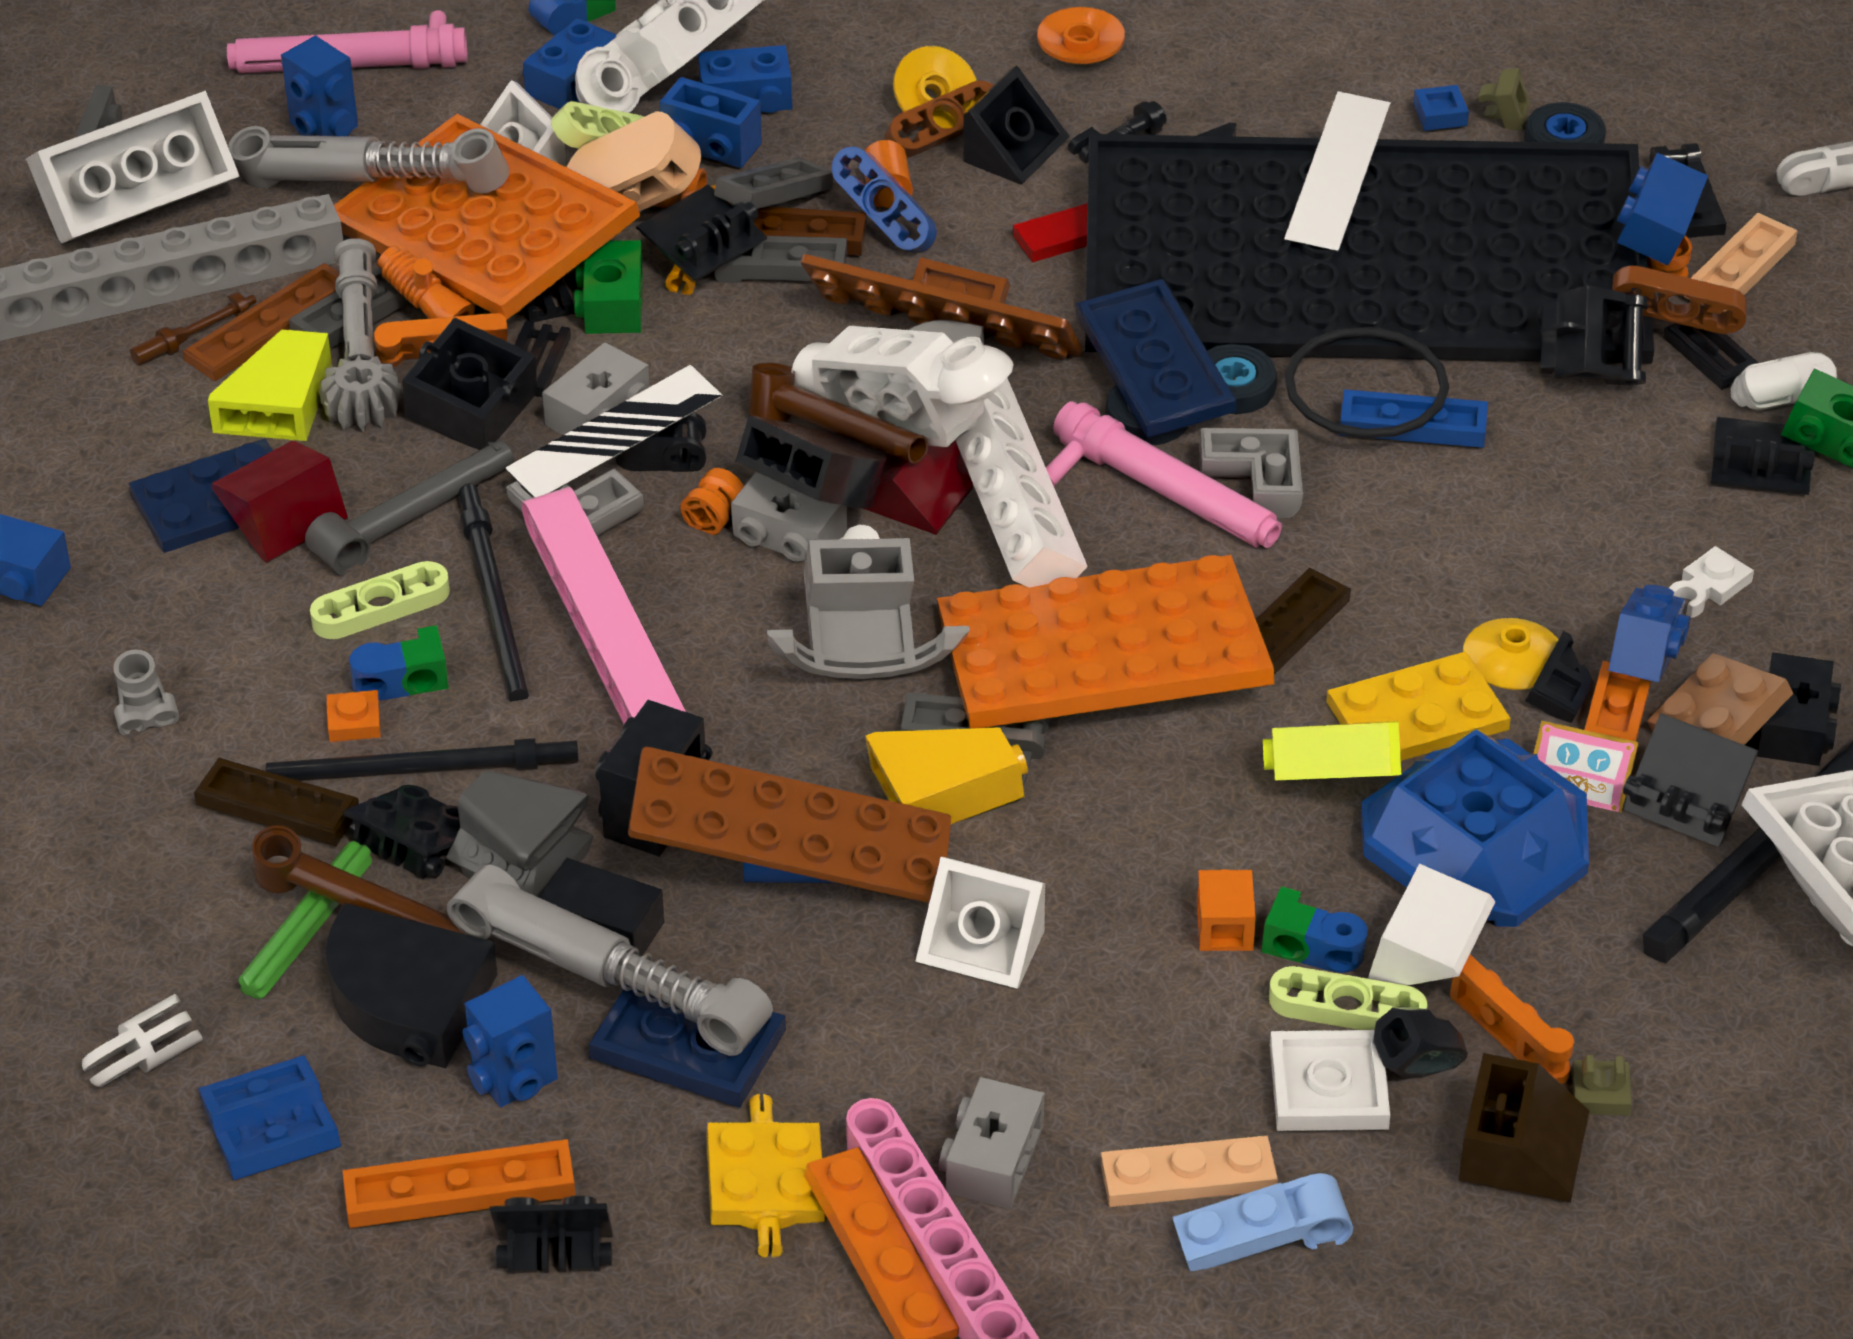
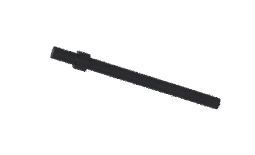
M467 484L459 490L463 509L460 521L465 538L471 542L510 702L528 699L529 693L490 540V535L493 531L488 511L482 508L478 488L473 484Z
M536 738L516 739L514 745L268 762L266 763V771L298 781L515 765L517 770L538 769V764L579 761L577 740L536 743Z

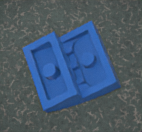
M305 1055L198 1088L205 1112L233 1181L341 1147L337 1126L322 1099L319 1081Z

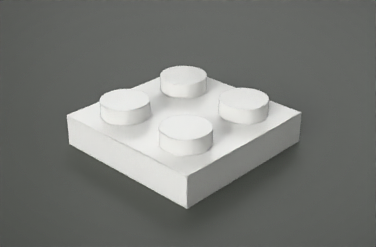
M1375 1030L1271 1031L1270 1055L1277 1131L1389 1130L1390 1107L1386 1071L1373 1043Z

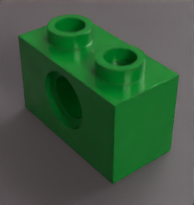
M641 240L608 241L576 266L577 288H583V290H575V317L584 318L585 334L641 333L643 295Z
M1814 368L1794 404L1781 435L1853 468V386Z

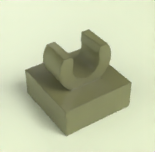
M1520 69L1502 70L1498 85L1485 84L1480 87L1478 101H1493L1496 103V105L1486 106L1484 117L1502 119L1505 129L1523 130L1531 103Z
M1586 1055L1583 1060H1573V1096L1589 1110V1114L1630 1116L1632 1103L1629 1062H1625L1622 1056H1616L1614 1061H1594L1593 1055Z

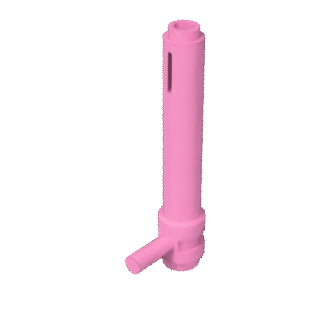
M439 10L433 11L430 14L429 26L413 25L410 30L316 35L350 57L351 68L412 65L414 69H429L430 64H442L443 68L456 67V63L467 62L465 27L455 28L454 23L446 24V14ZM315 35L236 39L235 43L227 44L229 70L237 69L238 74L283 72L281 54Z
M1074 401L1069 402L1057 414L1053 425V432L1066 447L1046 467L1053 486L1082 457H1085L1098 465L1106 463L1255 548H1258L1260 545L1270 548L1277 541L1281 533L1282 524L1277 521L1275 513L1125 430L1122 422L1109 415L1100 416V411L1086 402L1079 404Z

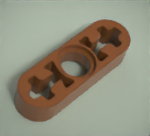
M977 80L907 110L893 119L885 132L884 139L899 143L904 148L906 156L911 157L963 134L964 109L971 104L974 98L978 101L994 85L987 81ZM937 110L948 112L954 120V127L945 129L938 126L933 119V112ZM922 125L923 130L917 133L913 141L908 137L902 139L899 136L901 130L907 134L917 130Z
M1640 266L1621 268L1613 277L1612 290L1623 292L1625 295H1642L1649 298L1648 309L1643 310V316L1720 334L1737 332L1746 323L1747 299L1742 292L1736 289ZM1675 295L1688 297L1692 301L1679 305L1673 304L1667 299Z

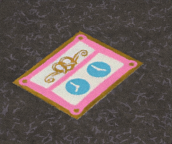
M1541 720L1533 754H1537L1541 762L1587 793V805L1622 813L1626 796L1623 794V788L1627 778L1631 775L1639 742Z

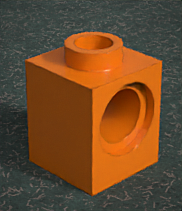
M1198 870L1197 918L1199 951H1253L1256 917L1252 870Z

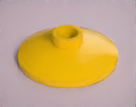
M925 46L911 51L898 64L893 78V90L898 105L905 112L933 99L928 96L925 89L932 90L936 97H939L977 80L967 62L953 51L938 46ZM975 98L973 99L971 104L964 109L965 113L977 102ZM943 110L933 112V119L938 126L945 129L954 127V120L948 112Z
M1501 618L1485 622L1473 629L1464 642L1463 652H1467L1488 684L1512 690L1531 689L1557 644L1558 638L1547 628L1535 622L1518 618Z

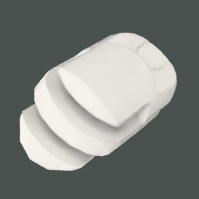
M1853 141L1800 151L1787 156L1777 168V180L1781 184L1782 189L1790 195L1803 196L1853 187Z
M1816 352L1752 364L1735 378L1731 387V398L1739 406H1747L1757 411L1794 404L1814 368L1837 378V368L1829 357Z
M173 994L118 1026L119 1036L87 1054L82 1059L83 1071L103 1063L124 1050L128 1054L100 1071L89 1081L97 1087H103L138 1066L144 1073L203 1041L200 1032L194 1030L156 1053L154 1052L152 1046L177 1033L192 1022L187 1011L173 1016L145 1033L141 1029V1027L179 1005L181 1001L178 996Z

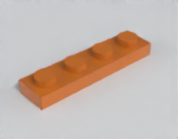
M568 1139L342 1170L349 1228L490 1209V1206H504L506 1199L515 1197H529L542 1202L576 1196Z
M859 1147L807 1163L804 1176L893 1338H956L959 1331L956 1320Z

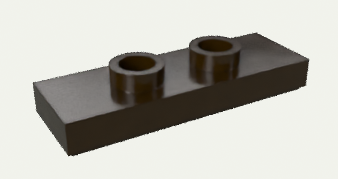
M1309 567L1256 618L1274 667V675L1350 601L1351 588Z
M219 757L194 792L196 805L266 826H285L292 829L297 835L335 846L338 845L353 819L343 815L344 810L359 804L357 797Z

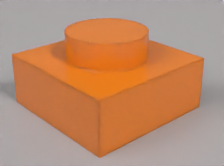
M378 690L326 695L329 742L381 737Z

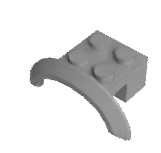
M910 538L809 540L804 567V582L811 650L796 641L793 636V629L767 630L768 645L776 655L804 671L834 678L869 679L912 673L941 661L965 641L970 628L969 626H944L942 632L936 638L914 649L910 612L914 573Z

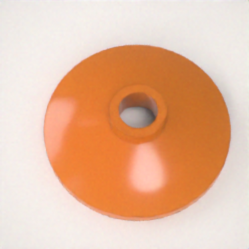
M1071 7L1058 10L1043 19L1038 27L1037 39L1042 50L1055 59L1074 64H1089L1106 60L1115 55L1124 44L1125 30L1122 23L1108 12L1090 7Z

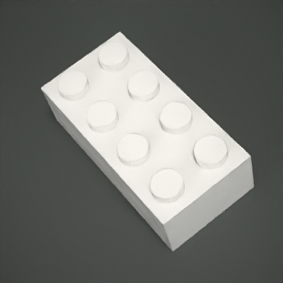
M206 91L37 151L26 158L58 240L62 244L225 184L239 177Z

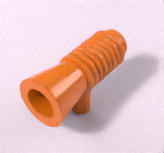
M396 245L389 247L379 257L377 266L382 270L381 276L413 304L415 308H420L428 319L474 315L476 306L443 286L442 281L432 273V263L426 258L417 259L407 249L400 250Z

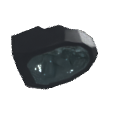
M1392 1007L1376 1021L1373 1043L1384 1067L1401 1077L1423 1078L1454 1069L1467 1059L1468 1052L1462 1034L1458 1032L1449 1020L1436 1018L1429 1009Z

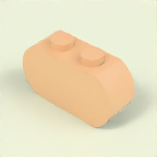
M656 111L581 146L569 161L567 168L636 201L640 212L683 192L689 186L699 169L701 150L698 143L669 115Z

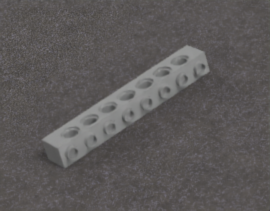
M329 194L317 197H306L299 201L273 207H262L255 211L229 217H218L211 221L185 227H174L163 232L141 237L125 238L119 242L92 248H81L66 254L44 259H33L26 263L0 268V341L316 268L323 263L327 265L335 264L334 248L343 241L341 221Z

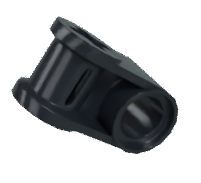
M693 412L616 455V463L628 471H700L707 459L705 447L702 445V440L707 432L706 422L701 415ZM683 424H687V437H682ZM682 448H687L686 461L682 460Z

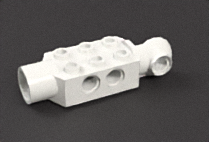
M763 0L658 1L645 11L638 21L636 19L616 34V38L606 46L596 47L584 54L578 62L575 75V91L579 102L627 113L631 112L644 93L686 64Z
M848 326L830 343L817 342L804 347L795 358L792 372L793 370L795 371L794 385L923 435L927 438L929 446L948 447L984 413V399L999 390L1001 384L1011 374L1014 364L1006 353L997 348L983 345L980 338L975 336L963 338L953 343L942 332Z

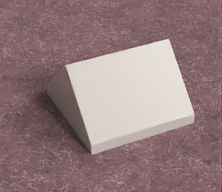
M511 80L480 125L566 167L565 143L556 136L552 129V116L517 82Z
M941 857L915 962L1018 989L1044 933L1045 883Z
M1419 864L1381 937L1368 979L1408 986L1458 977L1495 904L1494 899L1490 894Z

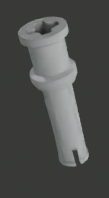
M348 239L340 242L334 248V260L339 265V276L335 280V291L343 303L344 360L350 362L356 360L358 355H360L362 360H369L374 357L371 300L377 292V279L372 274V264L376 260L374 245L363 239Z

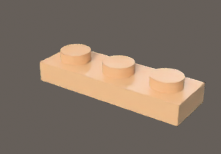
M1757 213L1691 279L1733 288L1745 295L1796 244L1798 230Z
M1268 1135L1101 1152V1168L1109 1207L1244 1194L1277 1184L1278 1181Z

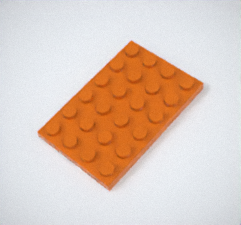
M455 114L418 142L419 145L422 147L425 142H429L433 147L437 142H440L443 146L447 142H454L457 137L470 129H486L492 133L510 169L509 177L502 186L492 192L477 193L472 191L465 181H457L454 178L443 179L439 176L434 179L428 176L424 178H418L417 176L407 178L405 175L397 178L393 175L390 178L380 177L376 182H364L337 202L334 207L341 221L342 234L351 239L369 241L374 245L376 252L383 254L389 247L396 245L400 250L407 249L417 259L426 258L432 263V273L442 281L443 286L491 313H501L507 320L547 288L554 285L574 267L586 260L614 236L621 233L623 229L641 215L636 201L459 114Z
M1209 555L1199 560L1172 564L1156 563L1145 568L1124 571L1108 570L1101 574L1077 578L1060 577L1052 580L1049 584L1034 587L1012 584L1002 589L975 593L959 592L953 596L937 598L942 630L944 626H969L970 628L965 641L949 654L970 729L1274 684V667L1232 555Z

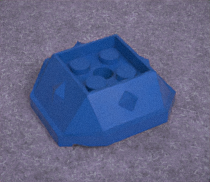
M1475 729L1451 747L1432 751L1421 760H1415L1410 768L1361 802L1362 846L1365 858L1406 888L1418 865L1422 864L1490 894L1495 904L1487 920L1493 921L1494 926L1517 927L1588 874L1587 793L1541 762L1537 754H1530L1509 738L1494 740Z

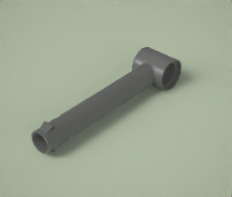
M502 440L488 442V446L473 453L470 457L460 460L348 522L334 512L320 515L307 529L305 543L310 550L339 575L347 574L345 570L357 563L360 566L365 564L370 554L371 542L459 495V490L462 486L467 484L476 486L481 481L504 471L505 467L514 463L513 454L509 446Z

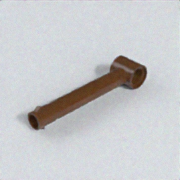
M758 363L753 365L749 415L776 421L789 420L792 415L913 464L921 462L928 450V440L925 436L795 386V371L793 370L792 372V367L779 363Z
M280 825L269 826L261 830L253 840L252 851L255 878L258 884L268 892L285 893L298 885L342 905L348 903L462 933L447 914L302 853L298 835L288 827ZM274 856H284L289 858L281 863H271L267 861L268 859Z

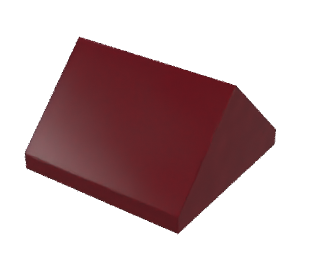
M295 440L213 482L211 486L255 551L266 563L305 543L307 529L320 515L334 512L344 520L348 519L330 458Z
M954 440L948 447L928 445L925 457L916 464L887 454L873 506L862 509L937 535L974 487L957 442Z

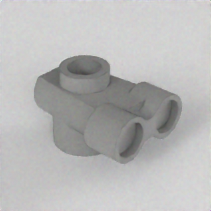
M136 649L122 653L114 663V674L120 703L114 709V715L119 733L127 735L132 729L140 732L148 727H162L175 724L179 720L175 698L171 693L164 691L153 657L146 651Z

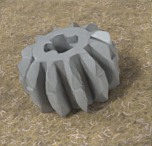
M358 355L356 360L350 362L339 359L338 367L326 369L325 378L321 381V388L319 389L321 404L324 406L329 422L339 421L344 431L353 426V424H357L361 431L364 432L367 423L371 422L382 428L385 418H396L398 406L401 405V383H398V377L394 372L392 364H381L378 356L369 360H362L360 355Z

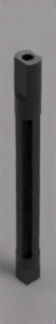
M1853 741L1815 777L1853 770ZM1761 827L1643 933L1645 955L1666 964L1781 857L1775 844Z

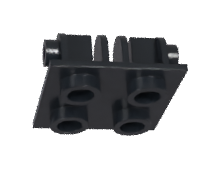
M709 184L637 225V230L695 282L767 240V236L754 225V220L758 218V211L751 202L745 204L738 202L732 206L728 201L715 196V190Z
M1717 417L1711 484L1809 495L1815 451L1782 436L1781 433L1785 424Z
M1660 713L1636 776L1629 775L1625 782L1623 794L1627 795L1623 810L1720 847L1758 750Z
M402 785L388 793L370 798L363 803L345 809L343 815L353 819L348 830V834L353 837V841L360 845H366L372 853L379 855L384 860L391 856V862L396 866H400L404 862L403 868L422 879H425L427 876L435 879L441 875L445 866V861L440 858L441 851L452 846L460 829L458 806L446 805L430 797L429 792L424 788L415 785Z
M570 1196L562 1199V1204L539 1205L537 1199L515 1197L506 1199L504 1206H490V1213L498 1239L507 1240V1245L496 1246L497 1268H508V1274L538 1273V1240H542L543 1273H549L550 1240H559L560 1272H566L567 1240H571L572 1272L601 1271V1266L612 1265V1242H601V1238L613 1237L607 1203H597V1199L590 1196Z

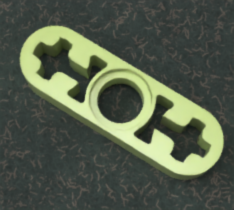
M570 101L552 117L551 126L556 136L563 143L579 149L581 146L644 116Z
M424 561L324 594L315 599L311 604L312 628L320 637L339 639L436 606L445 601L449 595L448 572L439 563ZM422 582H427L430 586L426 587ZM403 588L405 590V596L402 595ZM376 597H389L393 600L384 606L368 604L370 600ZM355 604H358V612H356ZM334 613L338 618L333 619L329 614Z
M1289 966L1278 970L1270 980L1269 1003L1275 1012L1288 1018L1357 1030H1375L1376 1021L1392 1007L1404 1006L1427 1009L1425 996L1418 989L1407 985L1297 966ZM1291 988L1301 989L1297 997L1287 995ZM1318 991L1324 992L1323 1003L1316 1002ZM1342 996H1350L1358 999L1362 1005L1354 1010H1345L1337 1007L1333 1001ZM1373 1000L1380 1001L1378 1003V1012H1372Z

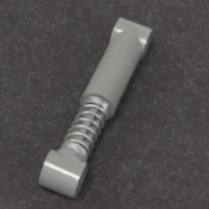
M250 126L236 133L228 145L233 161L244 180L250 186L257 188H269L276 185L279 181L376 182L380 177L390 178L394 175L397 178H401L405 175L407 178H413L414 176L418 178L428 176L433 179L437 176L443 179L454 178L457 181H465L474 192L488 193L502 186L509 177L510 171L492 133L481 128L470 129L457 137L454 142H447L443 146L440 142H437L432 147L429 142H425L421 147L418 142H414L410 147L407 142H403L399 147L394 141L387 146L385 142L373 136L270 135L264 127Z
M490 864L482 865L447 903L449 918L462 933L485 940L493 935L603 987L621 984L623 990L629 991L633 989L636 996L646 995L649 1002L658 1001L662 1008L671 1006L675 1014L684 1013L685 1018L697 1023L698 1031L703 1039L722 1054L729 1056L740 1054L772 1016L773 1007L770 999L759 986L751 981L733 978L726 985L721 983L716 985L708 980L702 981L699 976L691 980L689 979L688 971L678 974L675 965L665 968L662 959L654 963L651 961L649 953L642 957L639 956L638 949L630 946L629 939L625 936L521 890L516 881L506 871Z

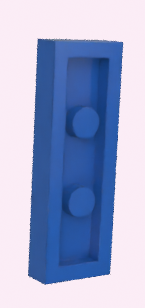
M1344 389L1340 424L1362 429L1394 427L1421 416L1434 404L1436 397ZM1446 398L1442 410L1424 426L1395 437H1381L1378 439L1484 448L1488 401Z

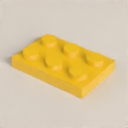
M1466 651L1327 690L1326 702L1340 724L1398 721L1401 761L1451 747L1475 729L1487 736L1510 729V716Z

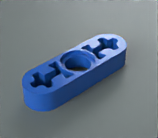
M854 146L843 148L836 154L832 162L834 179L895 245L913 253L924 252L933 245L937 234L933 219L872 154ZM855 160L859 162L858 167L860 171L872 180L865 184L862 180L850 175L851 169L848 166L850 161ZM889 187L894 193V203L889 210L878 212L874 206V197L880 189ZM903 215L906 220L917 225L920 224L917 228L920 234L917 240L907 238L910 234L909 230L896 219Z

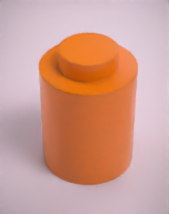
M881 140L869 145L864 151L872 154L907 193L912 196L913 187L904 148L899 143L891 140ZM864 175L865 183L867 184L872 179ZM889 187L880 189L874 197V206L891 208L894 203V193Z

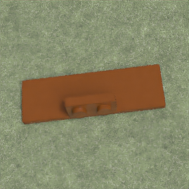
M803 254L801 265L810 276V280L822 292L821 296L828 301L846 305L849 299L865 302L864 307L867 310L886 316L891 315L892 310L908 313L907 318L917 324L937 320H951L984 326V333L995 335V341L1004 346L1020 349L1022 344L1026 343L1038 346L1039 352L1047 357L1065 360L1067 354L1081 357L1083 347L1068 320L1004 304L1010 288V283L1006 278L920 257L913 280H908Z
M644 747L639 760L628 835L632 838L930 903L940 858H947L951 816L920 807L656 748Z

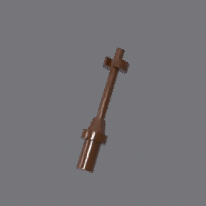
M235 292L227 296L231 302L227 304V307L185 328L169 329L168 327H163L157 330L155 333L156 337L130 349L133 361L140 366L164 353L170 356L177 353L179 345L187 340L188 336L234 314L238 317L246 312L249 306L257 302L255 296L250 295L244 298L239 292Z

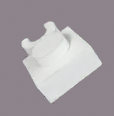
M1714 546L1683 569L1682 581L1673 583L1669 589L1674 591V596L1691 600L1688 603L1686 615L1692 618L1703 612L1707 599L1722 605L1750 584L1753 580L1754 570Z

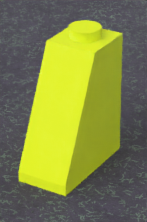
M280 330L210 393L208 405L213 433L307 441L320 403L319 389L321 388V381L325 378L326 369L332 367L328 333Z
M1398 721L1272 728L1273 738L1263 739L1264 770H1274L1275 781L1401 775Z

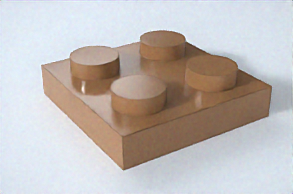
M1712 653L1647 722L1653 732L1660 713L1745 745L1793 695V692L1785 678Z

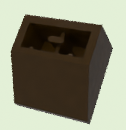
M1483 1053L1463 1140L1459 1181L1571 1203L1589 1110L1539 1063Z

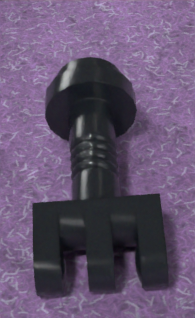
M1142 101L1134 107L1133 118L1107 134L1140 135L1146 131L1149 135H1157L1162 131L1163 125L1166 124L1167 117L1163 108L1156 101L1149 103ZM1093 127L1075 136L1068 144V150L1074 155L1079 154L1080 160L1085 164L1089 163V134H1100Z

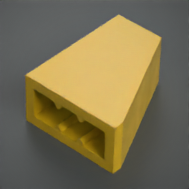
M1001 728L873 732L865 735L870 767L889 801L949 814L951 816V824L1025 797L1022 775L1028 773L1026 759L1018 744L1010 746Z

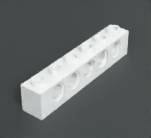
M1007 378L1001 384L999 390L984 399V413L955 440L1012 580L1030 588L1049 584L1052 580L1060 577L1077 578L1088 567Z

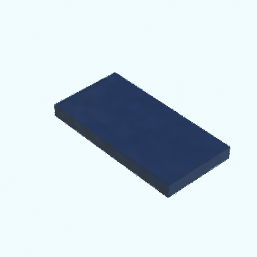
M1164 279L1076 303V317L1147 438L1236 412L1237 400Z

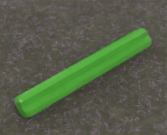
M356 841L348 842L330 865L361 877L372 863V858L370 857L371 850L366 845H360ZM308 891L241 974L238 980L241 985L240 991L255 999L260 1000L264 998L339 903Z

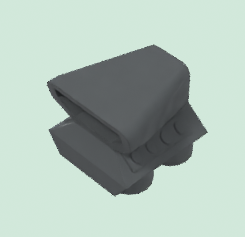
M486 770L459 798L460 829L446 859L460 865L463 875L468 879L482 865L490 864L506 871L516 881L521 890L540 897L566 858L581 862L589 853L594 835L574 826L585 810L589 796L578 790Z

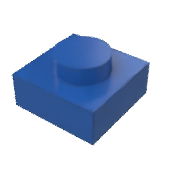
M1458 85L1414 90L1413 105L1424 131L1468 126L1469 110Z

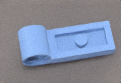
M1323 1173L1308 1175L1283 1184L1277 1183L1172 1217L1190 1271L1213 1268L1303 1239L1304 1244L1312 1250L1318 1249L1316 1244L1335 1241L1336 1245H1341L1353 1233V1225L1338 1183L1333 1176Z

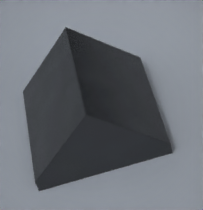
M1017 65L1011 68L963 115V162L1021 185L1070 136Z

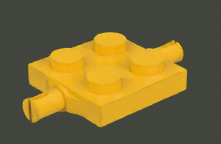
M760 1094L750 1098L751 1122L707 1123L706 1142L711 1225H741L758 1230V1254L761 1257H768L770 1239L771 1256L778 1257L783 1252L780 1229L799 1223L825 1222V1213L804 1176L807 1163L822 1159L820 1124L773 1122V1101L766 1094H763L762 1111L760 1109Z

